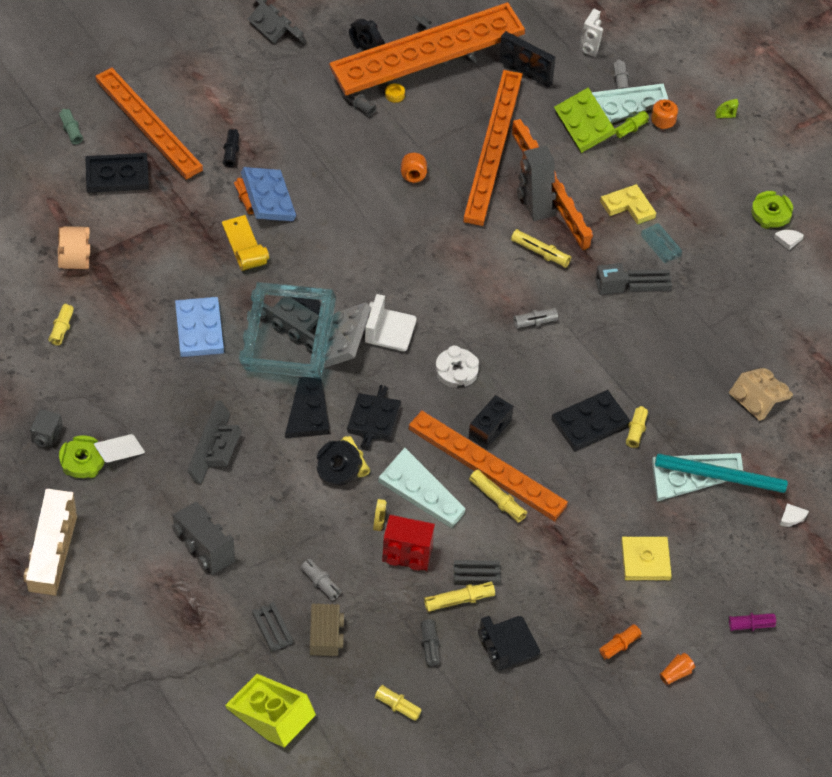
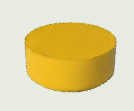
M397 83L388 85L385 89L386 99L393 103L401 102L405 97V88Z

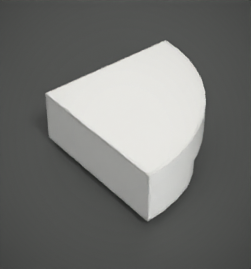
M782 230L775 233L774 239L790 250L803 240L804 235L794 230Z
M787 503L780 525L790 527L794 524L802 523L809 511Z

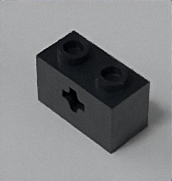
M495 395L470 423L468 439L487 450L512 421L514 406Z

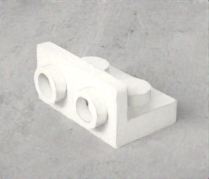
M596 9L592 10L584 23L578 49L594 57L598 54L603 28L600 27L601 20H599L601 11Z

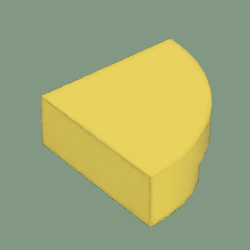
M378 499L373 530L381 531L383 529L386 515V500Z

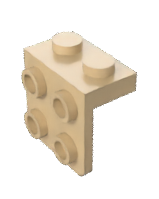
M766 368L742 373L729 391V394L759 421L765 419L775 403L791 399L793 393L789 391V387L779 382L774 377V374Z

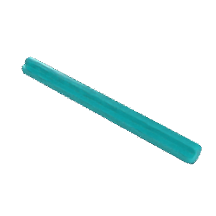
M660 453L657 454L655 459V466L782 493L787 490L788 481L785 479Z

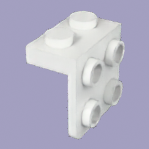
M376 294L374 302L369 304L371 310L364 328L365 343L406 351L416 324V317L384 309L385 296Z

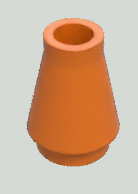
M686 653L677 654L659 676L668 686L672 682L692 674L695 664Z

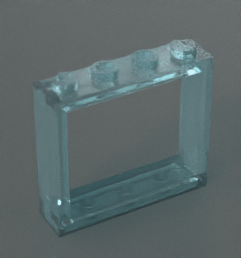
M257 282L256 289H253L251 294L252 309H249L247 314L249 324L248 330H245L243 335V341L245 342L244 350H241L239 355V361L246 371L322 379L336 302V295L333 290ZM265 294L322 300L310 364L253 358Z

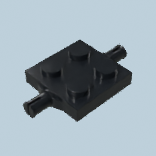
M380 385L377 395L374 396L358 393L347 431L349 434L363 437L360 446L363 450H365V447L366 450H369L371 441L375 439L391 441L401 408V400L386 398L388 387L385 385L384 388L383 385Z

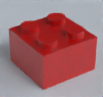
M389 515L383 539L382 562L393 566L401 565L410 567L413 570L427 571L433 548L435 524Z

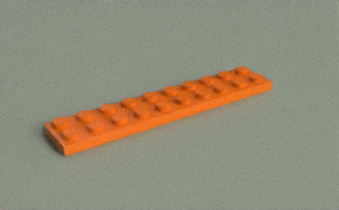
M507 2L330 62V70L343 93L347 96L501 43V36L505 31L516 37L524 35L525 28Z

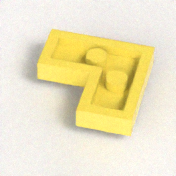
M637 184L601 196L600 202L609 216L628 210L637 224L656 217L655 210Z

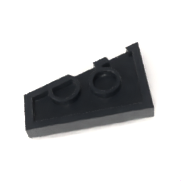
M321 375L299 377L285 438L329 434Z

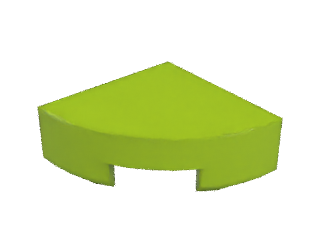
M738 99L722 103L715 111L716 118L736 117L739 105Z

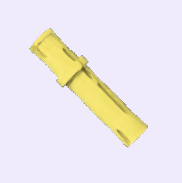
M518 229L514 231L511 237V241L564 268L571 261V256L557 250L556 246H549ZM526 240L537 245L538 247L526 242ZM544 250H547V251H549V252H551V253L557 255V257L554 256V255H552V254H550V253H548V252H546V251H544Z
M476 470L471 474L469 481L492 499L501 511L508 513L518 523L526 517L527 511L514 501V497L504 493L480 470Z
M492 581L475 586L470 584L460 590L424 597V603L427 612L461 603H475L476 600L495 596V589Z

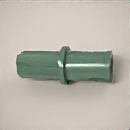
M62 109L59 116L63 123V130L67 132L72 144L81 143L83 136L78 128L79 123L74 120L69 109Z

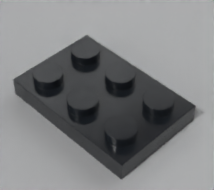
M505 31L501 36L499 62L549 88L553 83L556 57Z
M147 153L85 156L87 193L149 189Z
M609 390L552 414L551 418L574 452L628 428L631 422Z

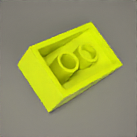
M256 674L225 705L226 709L265 739L284 748L316 715L307 694L259 674Z

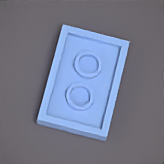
M218 297L175 300L180 356L188 357L224 353Z

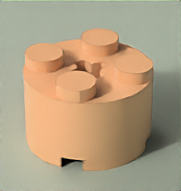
M59 227V268L89 269V227Z

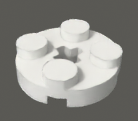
M450 346L436 360L437 377L440 382L448 387L457 388V385L469 386L478 376L479 360L468 350L458 346ZM459 365L462 369L453 370V366Z

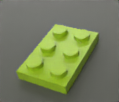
M589 87L554 106L556 113L581 153L616 134L615 128Z

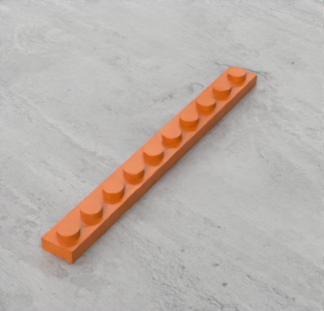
M503 70L464 214L463 222L484 226L523 73Z

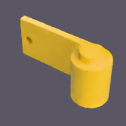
M246 215L222 221V226L241 271L267 263L269 259L268 250L266 247L263 248L261 244H257Z

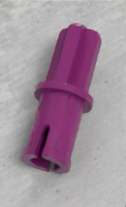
M749 613V615L729 616L730 631L745 629L754 631L757 628L776 626V616L774 613L756 615Z

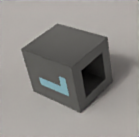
M622 263L597 266L595 281L599 294L624 292L625 285L629 282L628 272L624 271Z

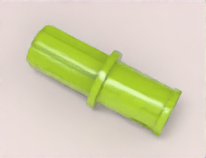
M641 111L634 117H628L625 123L615 128L616 136L621 138L630 132H636L640 126L649 121L648 114L645 111Z

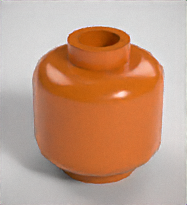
M667 99L657 101L653 105L652 123L660 129L673 127L678 115L677 105Z
M414 152L402 158L401 175L404 180L417 183L426 177L427 161L423 155Z

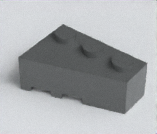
M547 145L523 151V158L520 161L521 174L518 176L519 187H517L519 199L523 200L533 221L556 216V209L552 206V200L556 199V194L552 192L551 184L555 183L554 158Z
M194 502L173 514L174 524L172 528L178 537L181 536L184 539L190 553L194 552L198 557L197 560L203 570L207 569L211 575H214L235 562L234 538L231 535L225 536L221 532L223 527L219 523L214 525L210 520L212 519L211 515L197 502Z

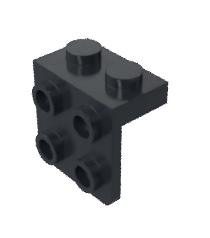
M490 616L481 618L478 635L480 640L484 642L489 658L494 662L498 671L539 656L540 649L522 616H517L495 625Z

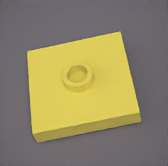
M622 537L621 545L625 580H671L667 537Z

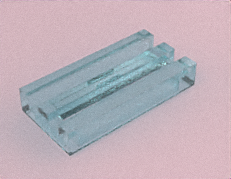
M659 223L641 231L643 239L664 263L668 262V259H675L676 255L678 257L681 256L682 250Z

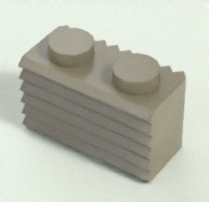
M311 604L310 655L338 656V648H343L344 634H339V627H344V613H339L340 605Z

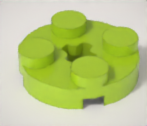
M765 191L758 194L751 208L752 216L764 229L781 227L788 224L793 212V204L790 199L785 195H782V197L776 195L775 191ZM769 207L776 209V211H770Z
M82 435L74 437L73 441L69 443L66 441L59 451V460L63 472L76 478L96 477L98 471L102 469L105 463L94 446V443H97L98 440ZM81 454H85L87 458L84 460H79L76 457H80Z

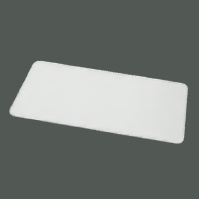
M133 434L94 443V446L107 463L145 453Z

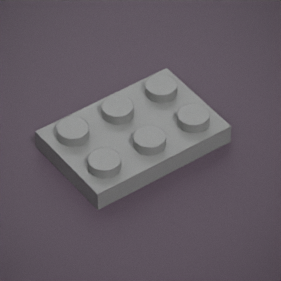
M366 302L338 311L333 315L332 323L327 332L318 361L320 366L325 368L355 358L371 307Z

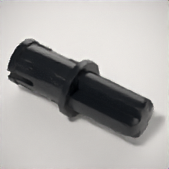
M229 129L227 132L226 143L223 146L225 151L223 165L226 167H234L236 165V155L239 151V133L237 129Z

